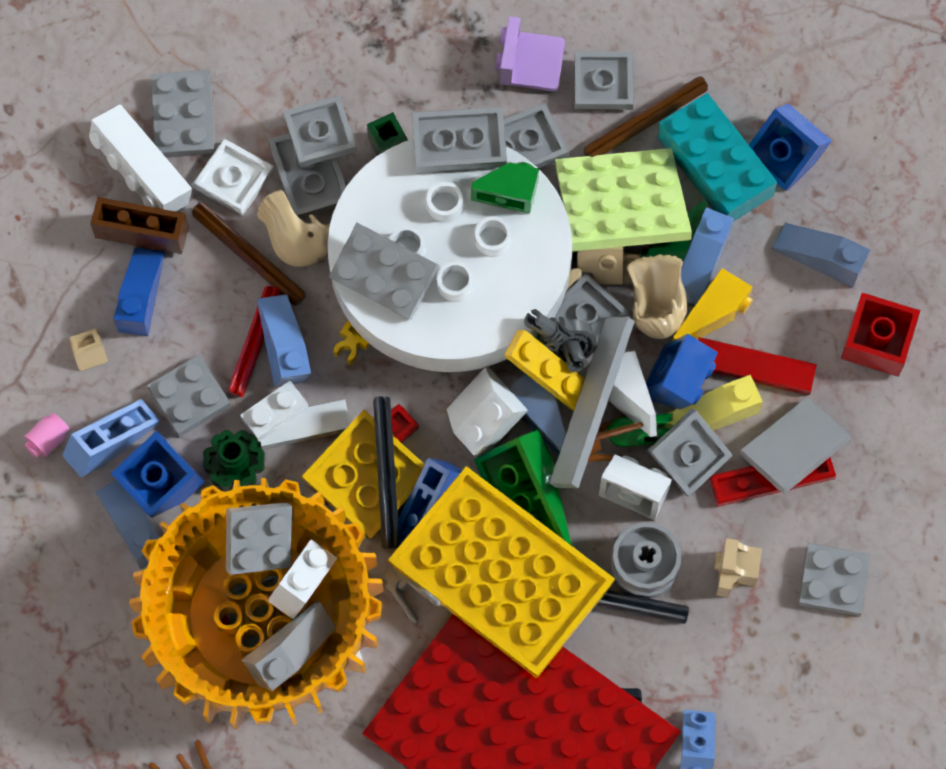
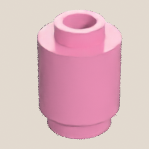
M52 412L48 417L44 416L24 436V439L27 441L24 447L36 458L40 455L47 458L67 437L66 433L70 428L59 416Z

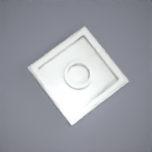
M223 139L192 186L196 191L243 216L273 173L274 166L232 142Z

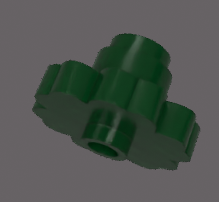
M224 430L220 434L213 436L211 439L212 447H208L203 451V468L210 474L211 483L224 491L232 489L234 480H239L241 487L255 485L257 483L256 474L262 473L265 470L264 462L266 457L264 450L258 447L257 438L245 430H239L235 435L230 430Z

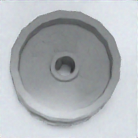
M642 522L631 525L620 533L614 544L610 570L612 577L615 578V584L626 594L651 599L661 597L671 589L678 576L682 556L679 542L670 530L657 523Z

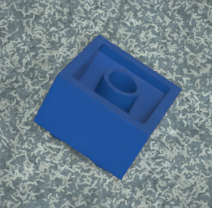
M786 104L773 110L749 146L776 179L777 184L787 191L816 164L832 140L794 107Z
M689 334L665 344L645 382L651 401L680 410L690 405H695L702 396L703 389H701L704 380L711 376L716 367L714 360L718 352Z
M157 431L111 472L115 479L151 518L182 504L205 483L204 479L171 443Z

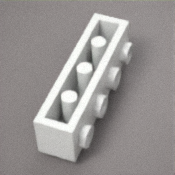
M121 104L92 119L89 133L92 145L104 153L109 165L114 170L120 172L125 178L129 189L136 191L141 197L144 206L176 212L189 204L192 188Z

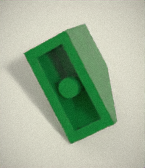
M509 162L472 183L471 201L530 214L539 180V168H534L533 165L526 162Z

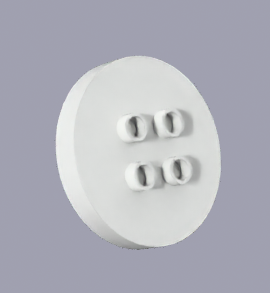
M414 139L391 147L367 163L347 185L332 215L328 235L330 273L356 222L439 264V267L411 320L331 279L337 301L354 329L374 348L388 357L416 368L439 372L470 371L506 360L507 358L504 354L517 330H526L536 338L538 333L525 326V316L529 312L537 318L531 313V310L536 309L548 318L555 317L568 287L572 260V233L566 209L556 189L540 170L531 212L528 214L471 201L472 183L499 167L416 172ZM506 146L507 163L526 162L533 165L534 168H538L523 155Z

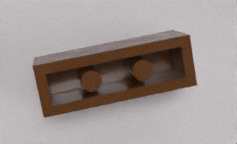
M97 197L90 223L95 238L182 254L189 230L185 213Z

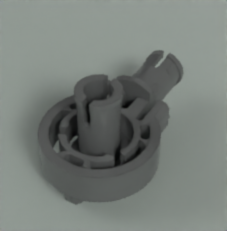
M536 309L531 310V313L537 318L529 312L526 314L524 319L525 326L538 333L536 336L537 340L562 359L570 371H581L580 363L584 368L587 366L586 359L592 355L597 345L593 330L587 322L578 319L567 320L561 316L558 318V322L556 317L548 318Z

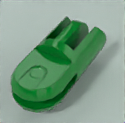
M673 413L656 415L657 436L650 437L639 428L609 437V440L618 447L653 445L674 426L668 423L673 421ZM619 417L609 424L607 431L634 424V422L628 417Z

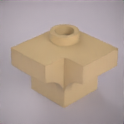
M624 247L577 251L578 268L582 270V273H593V279L598 284L623 285Z
M726 538L722 552H716L714 570L719 571L716 596L728 598L731 590L739 585L755 587L759 577L762 548L741 544L739 540Z

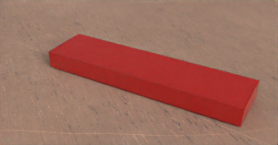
M698 337L700 342L718 352L714 360L716 367L713 373L737 379L751 375L754 383L810 395L817 364Z
M831 457L790 490L834 480L836 473ZM753 466L715 474L709 478L717 507L781 492Z

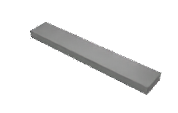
M628 316L606 317L550 480V484L556 488H579L635 322Z

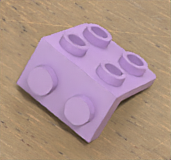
M509 16L508 26L502 27L500 44L504 45L503 53L498 52L495 70H500V84L556 91L559 86L565 40L561 37L520 32L521 18Z

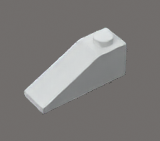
M625 352L608 401L634 423L642 422L643 427L641 429L650 437L657 436L656 413L636 352Z

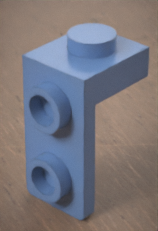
M684 710L682 753L679 769H713L715 760V713Z

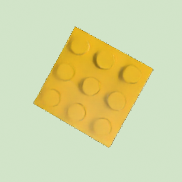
M364 409L301 476V479L314 491L320 492L323 495V499L335 510L342 507L345 510L346 520L351 524L357 523L369 541L381 529L375 423L374 418ZM393 436L398 510L409 498L425 464Z

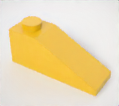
M721 268L676 332L672 341L686 334L698 340V337H704L734 321L739 312L744 315L753 301L750 298L753 286Z

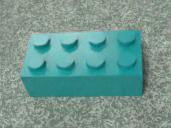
M709 93L704 94L659 123L657 138L666 149L670 148L673 151L674 160L702 197L708 202L712 210L730 216L735 221L774 196L777 185L776 179Z

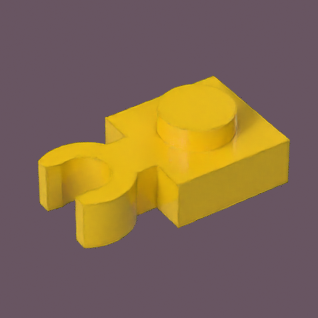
M347 320L340 331V336L345 340L335 345L334 356L338 357L343 350H348L351 354L347 358V364L352 365L357 359V348L360 347L367 350L370 346V343L354 329L349 320Z

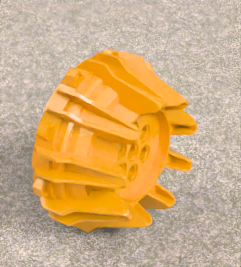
M261 478V485L242 487L239 480H234L233 490L220 491L214 485L201 490L200 503L191 508L183 502L180 505L182 513L170 525L164 521L160 523L164 535L161 538L159 537V539L147 540L141 550L149 562L147 569L133 573L136 584L141 586L140 597L132 598L129 601L132 610L140 613L131 622L135 638L151 642L150 647L141 655L142 660L147 668L160 663L164 670L156 678V681L162 690L175 686L173 695L184 705L197 699L204 700L203 716L206 722L211 723L216 713L229 711L231 712L230 724L233 729L238 730L248 712H250L255 723L261 725L270 724L276 712L275 710L286 708L294 726L298 724L294 715L296 706L305 702L315 705L319 714L323 713L317 693L323 689L339 693L348 684L344 671L364 673L366 670L365 663L356 657L358 651L364 647L376 649L378 646L377 637L365 630L366 624L381 618L382 602L374 598V596L384 592L382 579L368 578L367 571L378 565L375 553H362L358 550L365 538L364 532L357 523L344 524L346 515L342 507H339L334 512L326 508L323 495L320 492L309 498L302 496L299 484L295 481L286 479L279 487L269 488L266 478ZM287 502L292 506L291 567L311 539L337 557L297 616L316 601H319L336 628L295 674L273 691L258 686L242 662V659L273 636L278 629L283 628L293 620L267 601L290 568L230 575L226 571V509ZM267 576H276L278 578L277 584L272 587H265L262 585V582ZM242 583L247 585V590L243 594L234 595L231 593L233 586ZM260 605L269 608L268 613L263 617H255L253 615L254 609ZM233 613L238 616L237 621L232 625L221 623L222 618L226 614ZM254 635L260 638L259 643L255 647L247 648L243 646V642L248 636Z

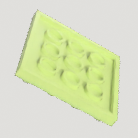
M670 148L604 154L594 157L583 156L555 159L561 200L566 209L571 227L572 251L691 240L692 230L673 151Z

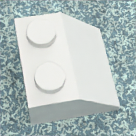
M488 366L475 377L447 408L453 433L473 455L491 451L528 411Z
M614 455L601 477L599 496L655 521L670 489L672 479L668 478L667 474L659 469L651 468L649 470L640 466L639 462L632 457Z

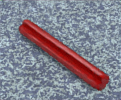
M265 286L261 298L280 296L278 288ZM258 306L228 386V393L235 397L241 398L244 396L264 341Z

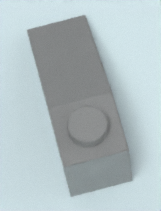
M316 601L244 657L242 662L258 686L273 691L303 666L335 630L336 626L321 603Z

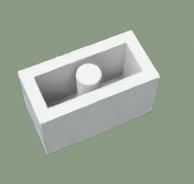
M311 539L267 601L294 620L337 557Z

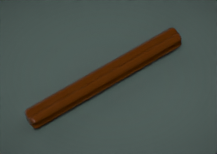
M702 76L691 80L584 147L585 156L594 157L610 152L708 90L707 82Z
M199 202L192 209V215L271 286L278 288L282 295H287L293 305L297 306L306 297L304 290L205 203Z

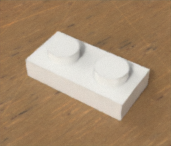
M288 381L242 413L240 417L251 433L257 438L258 442H260L306 410L308 403L293 383Z

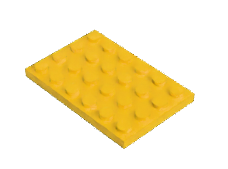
M467 466L388 559L389 565L430 592L440 601L442 606L535 678L539 677L615 581V578Z

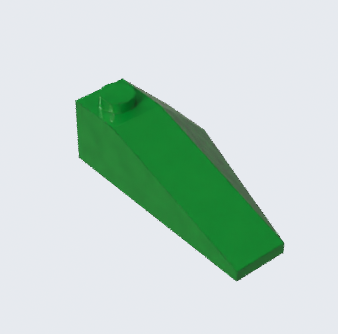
M539 430L517 437L474 459L480 475L485 481L572 546L559 488L550 484L554 471L552 459Z

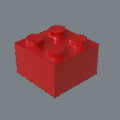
M862 292L840 359L899 377L905 365L921 310Z

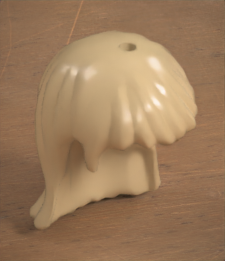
M282 190L275 191L262 199L263 202L258 207L257 216L261 222L265 223L272 247L276 255L283 262L294 267H306L314 265L327 257L329 224H321L313 215H309L311 223L308 224L302 221L294 213Z
M659 254L654 257H641L635 259L627 266L634 285V324L641 332L654 339H665L676 334L687 316L686 292L681 281L683 261L677 258V256H663Z

